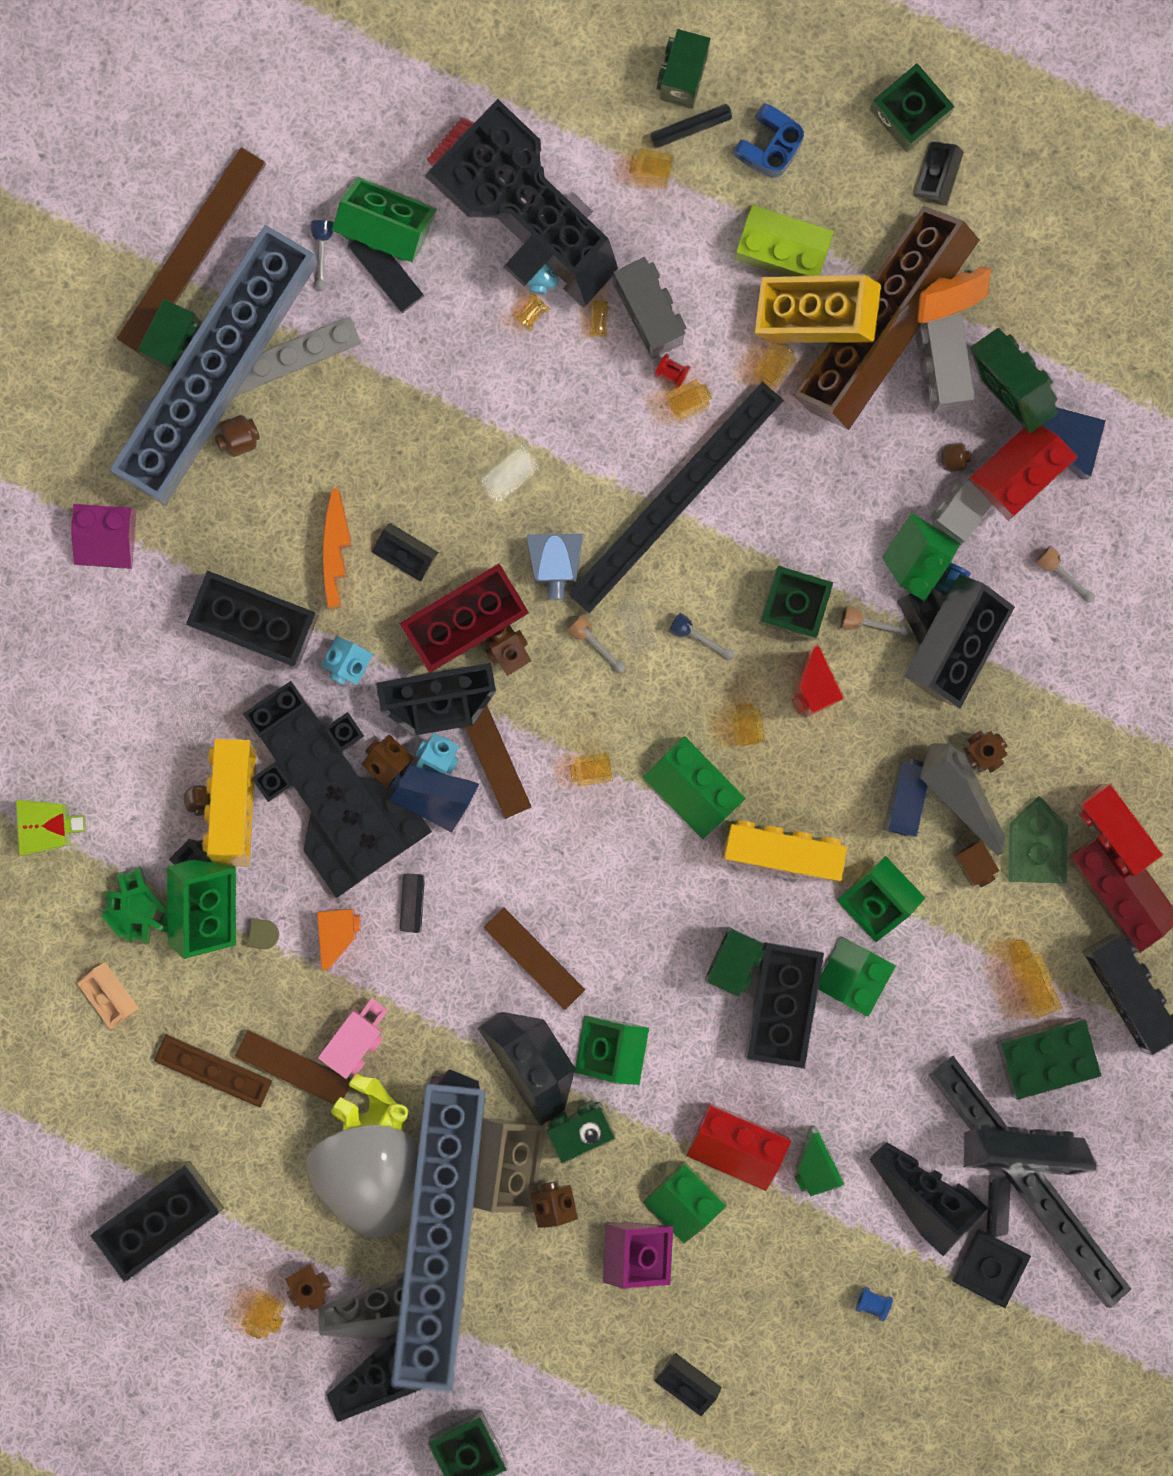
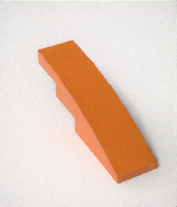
M980 266L971 274L959 272L952 279H937L921 293L918 322L925 323L953 315L983 300L988 296L991 268Z
M338 487L333 488L331 492L323 541L324 583L328 608L330 610L342 608L336 580L347 578L341 549L352 547L341 491Z

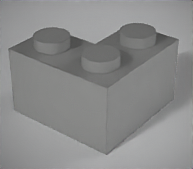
M969 478L964 484L958 481L948 494L952 498L949 503L944 501L931 516L934 520L932 526L960 542V546L966 542L982 521V517L992 506V503L978 490Z

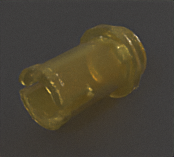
M592 300L591 306H588V310H591L589 336L598 337L600 335L601 337H607V317L611 307H608V301Z

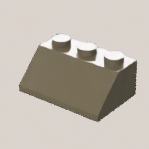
M483 1118L474 1208L489 1212L534 1213L531 1193L537 1192L545 1125L540 1126L539 1124Z

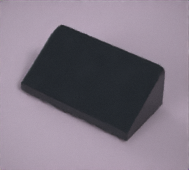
M931 141L914 196L947 206L964 154L963 150L955 144Z
M389 523L383 529L372 550L374 554L420 582L438 555V551L392 523Z
M930 592L925 601L912 593L897 600L919 645L923 642L940 610L932 592Z
M403 874L400 931L420 933L422 931L424 874Z
M1005 1175L989 1176L986 1232L991 1237L1007 1235L1009 1231L1011 1182Z
M677 1353L672 1356L655 1379L657 1384L700 1416L717 1400L722 1389L721 1386Z

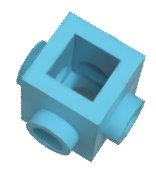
M336 636L331 648L326 653L321 667L331 672L329 678L345 685L347 680L358 685L373 654L352 642Z
M433 733L429 742L423 740L415 754L420 757L416 767L446 774V772L451 774L459 761L458 758L454 757L459 746L451 742L450 739Z

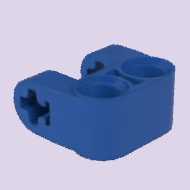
M763 103L755 118L761 124L774 131L776 135L765 152L750 142L740 139L732 154L756 171L771 178H777L786 171L800 149L804 138V130L800 124L785 113L767 103ZM791 132L797 136L798 140L794 143H788L783 139V135ZM776 156L781 159L782 165L780 167H772L767 162L768 158Z

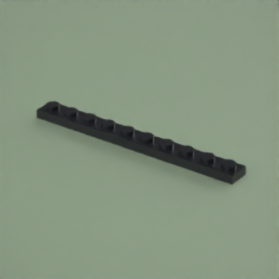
M762 381L568 595L590 614L778 409L784 400Z
M954 1056L948 1057L928 1074L970 1130L975 1129V1125H992V1130L1002 1131V1127H1007ZM1001 1170L1105 1307L1112 1308L1131 1290V1287L1043 1173Z

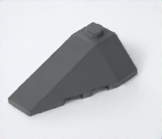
M932 743L928 746L920 777L999 856L1003 851L1005 835L967 757L961 751H957L951 744Z
M405 1272L395 1275V1280L380 1285L379 1282L371 1285L370 1290L356 1296L350 1294L319 1307L320 1336L389 1339L398 1335Z

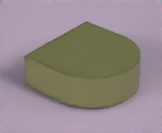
M252 918L247 947L269 949L276 945L280 935L276 924L269 920Z

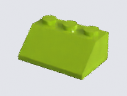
M752 205L734 260L787 277L820 276L834 231Z

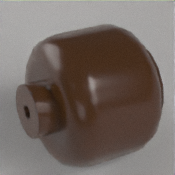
M960 442L946 444L941 452L942 465L949 472L964 471L967 468V462H971V451L966 450V446Z
M196 785L185 791L184 803L188 812H194L195 816L205 815V807L211 803V796L207 794V787Z

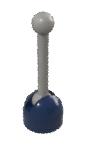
M311 221L312 236L319 241L318 280L315 282V288L318 291H323L326 288L324 281L325 241L333 235V221Z
M681 612L678 613L668 630L669 633L676 637L683 638L688 635L695 637L722 653L726 660H731L734 657L732 649H724L694 631L691 620Z

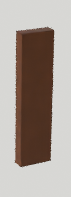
M486 706L474 725L465 728L503 815L507 819L532 808L490 710Z
M505 907L483 927L564 1010L586 990Z
M247 1030L235 1057L333 1105L337 1103L339 1098H345L350 1087L349 1083L352 1080L349 1078L345 1079L339 1073L251 1030Z
M168 1034L165 1035L154 1062L260 1108L273 1081Z

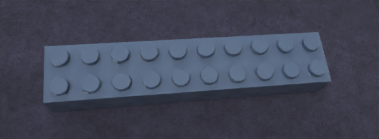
M263 226L110 468V471L117 478L160 504L167 505L316 268L318 261L313 252L269 226Z
M426 1084L392 1386L453 1391L485 1090Z

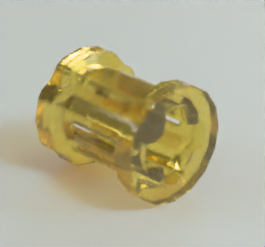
M531 293L528 296V302L520 311H515L512 314L530 332L534 330L533 325L544 313L548 314L550 312L549 307L539 297Z

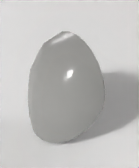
M388 1126L356 1127L326 1138L308 1154L306 1171L316 1195L334 1216L356 1233L368 1237H384L402 1230L411 1222L419 1147L415 1140L405 1132Z

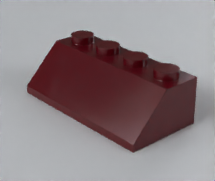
M500 563L399 624L426 669L431 673L528 615L529 611Z
M1095 836L1068 855L1067 859L1124 938L1129 937L1136 947L1137 953H1141L1164 937L1173 928V906L1147 869H1144L1136 876H1131L1128 872L1124 875L1114 863V860L1117 858L1111 849L1106 851Z

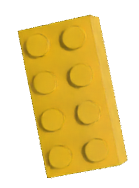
M867 275L762 277L754 334L770 343L874 342L881 284Z
M215 739L214 748H209L208 756L209 765H212L213 772L212 776L207 777V794L211 796V803L205 807V822L209 823V834H204L203 851L207 852V857L213 863L250 867L255 783L252 778L256 772V751L250 740Z
M736 820L735 825L730 824L728 826L722 859L834 881H841L847 846L841 845V839L824 836L821 838V841L812 840L813 834L793 831V835L790 836L783 834L784 828L768 825L764 826V830L754 829L755 823L743 820Z

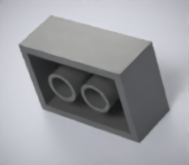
M644 256L614 271L613 285L653 360L682 345L685 335L684 330L687 328L679 313L675 315L672 310L671 304H673V300L666 287L661 289L658 280L660 274L653 262L648 263Z

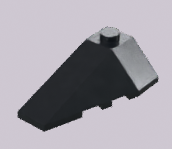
M888 1142L869 1159L919 1234L943 1257L988 1210V1207L966 1187L959 1183L955 1188L941 1180L942 1173L935 1169L932 1173L921 1169L916 1158Z
M398 1335L387 1339L382 1346L366 1358L360 1366L326 1395L337 1422L423 1390L392 1386Z

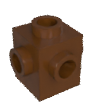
M510 625L486 639L490 648L485 650L493 665L497 663L501 665L507 676L532 661L524 648L529 645L520 630L514 632Z
M980 730L967 739L969 745L963 749L973 770L978 769L979 772H984L988 769L992 773L1005 764L1002 759L1008 755L1005 751V748L1008 746L999 733L994 735L992 731L983 733ZM986 745L990 746L993 751L989 757L983 753V748Z
M387 735L381 742L376 739L365 750L368 756L361 765L387 788L399 773L402 774L414 757L391 735Z
M558 1181L542 1184V1190L531 1193L538 1228L558 1227L578 1219L571 1185L559 1186Z
M314 1263L285 1278L290 1288L287 1291V1295L294 1307L299 1305L301 1310L309 1307L310 1311H313L326 1304L324 1298L330 1295L328 1288L331 1287V1284L324 1271L319 1273ZM307 1284L312 1287L311 1294L306 1291Z

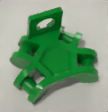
M141 866L135 867L133 872L127 874L124 871L118 873L121 892L104 891L103 897H106V907L102 908L101 917L119 938L124 937L126 943L139 940L143 944L149 945L151 926L168 933L167 905L162 904L147 887ZM138 884V888L129 890V885ZM118 898L121 899L120 910L117 909ZM157 909L163 912L159 921L152 919ZM133 923L142 924V929H135Z

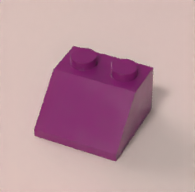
M73 504L71 539L74 565L132 569L137 512L127 507Z
M633 1222L605 1224L603 1283L621 1289L670 1285L673 1226Z

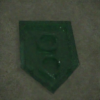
M1040 796L1009 824L1008 882L1067 883L1068 825Z

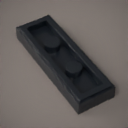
M357 240L348 245L349 249L401 314L424 297V294L392 254L382 250H374L367 244Z

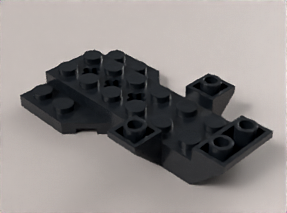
M497 99L424 176L467 217L497 218L524 243L503 266L524 287L546 264L566 283L563 289L578 304L585 308L612 278L613 272L619 269L609 238L588 219L593 211L576 194L571 192L565 197L545 178L544 166H541L540 152L542 150L540 138Z
M289 681L243 713L253 730L277 761L255 775L252 780L267 802L274 800L292 788L297 790L311 811L304 852L336 898L432 833L423 817L390 800L395 791L390 788L392 783L386 788L378 780L359 777L343 753L365 736L349 712L325 727L293 682ZM331 786L336 789L339 787L342 789V793L339 794L341 796L339 801L334 798L329 800L327 794L330 793L328 789ZM347 810L358 812L359 816L356 817L358 822L355 825L351 822L345 823L344 818L347 817L345 815ZM363 834L375 837V841L372 842L374 844L373 848L361 846L360 842L363 841L361 838Z

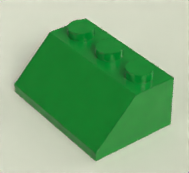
M357 177L339 202L332 231L340 233L347 239H354L367 244L374 250H382L394 255L399 260L412 263L423 246L438 208Z
M686 736L643 776L646 782L702 839L710 834L746 799Z
M192 860L167 866L168 945L183 959L236 946V867L234 865Z

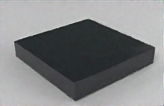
M977 1229L952 1281L1006 1308L1031 1255Z

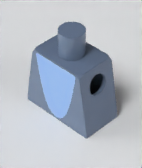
M582 534L527 535L535 583H547V600H564V583H576L582 547Z

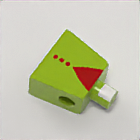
M16 800L19 856L32 855L71 845L70 833L86 832L85 815L69 816L67 804Z

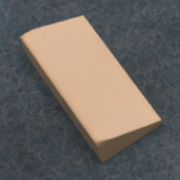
M106 962L94 968L77 982L110 1030L139 1009Z

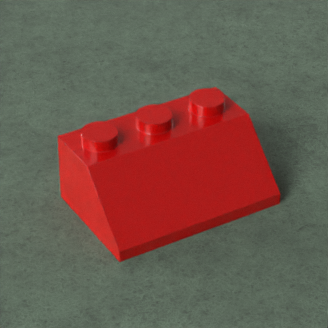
M1043 425L1030 434L1023 428L979 468L969 480L1009 521L1076 460L1078 456L1058 435Z
M820 645L807 653L793 691L795 697L791 699L797 713H803L805 718L845 699Z
M1101 784L1078 804L1082 810L1078 813L1088 827L1094 826L1099 833L1096 836L1097 840L1106 851L1112 850L1117 857L1114 863L1124 875L1128 872L1129 875L1136 876L1163 856L1162 852L1111 784Z
M709 1102L686 1156L767 1191L780 1169L791 1139L788 1136Z

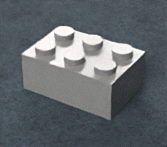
M957 313L923 323L920 327V332L916 333L918 350L923 349L924 361H921V373L923 378L928 379L929 386L928 389H925L927 407L932 406L933 413L968 408L975 400L962 314Z

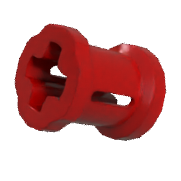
M665 353L654 373V377H662L675 384V388L679 390L691 366H683L671 360L669 355Z

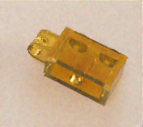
M1012 940L1009 944V951L1014 961L1008 965L1030 1017L1038 1019L1062 1009L1063 1007L1041 955L1032 953L1029 944L1025 940Z

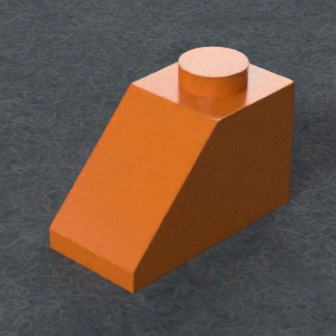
M354 909L317 912L322 970H329L357 938L356 932H361L360 914H355Z

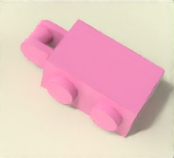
M372 998L361 1013L356 1009L352 1011L318 1059L345 1079L350 1074L357 1075L366 1063L362 1060L368 1050L374 1053L383 1040L379 1036L383 1030L377 1025L386 1015L388 1009ZM368 1011L378 1016L374 1023L365 1017Z

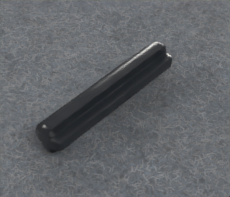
M723 104L656 130L650 134L651 142L655 148H659L732 119L731 109L728 104Z

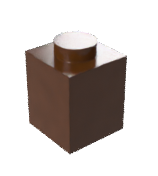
M977 841L953 855L971 886L977 884L980 887L986 886L996 879L994 874L1000 871L982 841Z

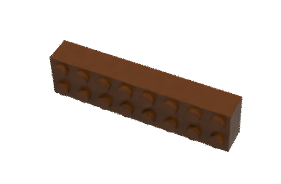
M926 206L921 208L873 278L874 281L881 284L874 342L828 343L793 394L809 412L847 430L851 428L922 325L921 322H918L921 293L939 278L952 279L955 277L980 241L965 221Z

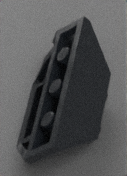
M491 663L376 683L381 712L415 736L473 726L496 693Z
M501 1012L478 1027V1030L540 1126L565 1110L576 1068L544 1019Z

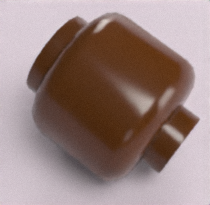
M238 415L220 423L218 426L219 434L215 436L220 451H227L231 457H237L254 450L257 446V440L260 439L254 421L251 418L247 419L243 415Z

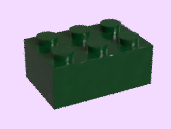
M998 327L970 346L981 382L1029 434L1058 414L1055 404L1058 399L1050 386L1053 384L1051 377L1044 369L1040 371L1036 367L1034 359L1027 351L1023 353L1019 349L1017 341L1011 334L1006 335Z
M1076 1018L996 1041L1011 1095L1016 1100L1102 1077L1085 1019Z

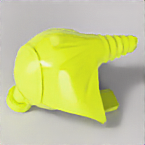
M359 1074L354 1075L349 1086L368 1095L370 1101L368 1111L360 1114L356 1105L343 1098H339L331 1109L332 1116L340 1120L341 1123H344L343 1131L372 1125L388 1126L404 1131L405 1120L408 1116V1109L403 1105L397 1104L378 1079L363 1077Z

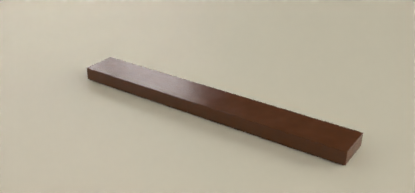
M243 147L239 149L116 338L119 342L140 354L138 349L163 299L174 304L177 303L266 166L265 161Z

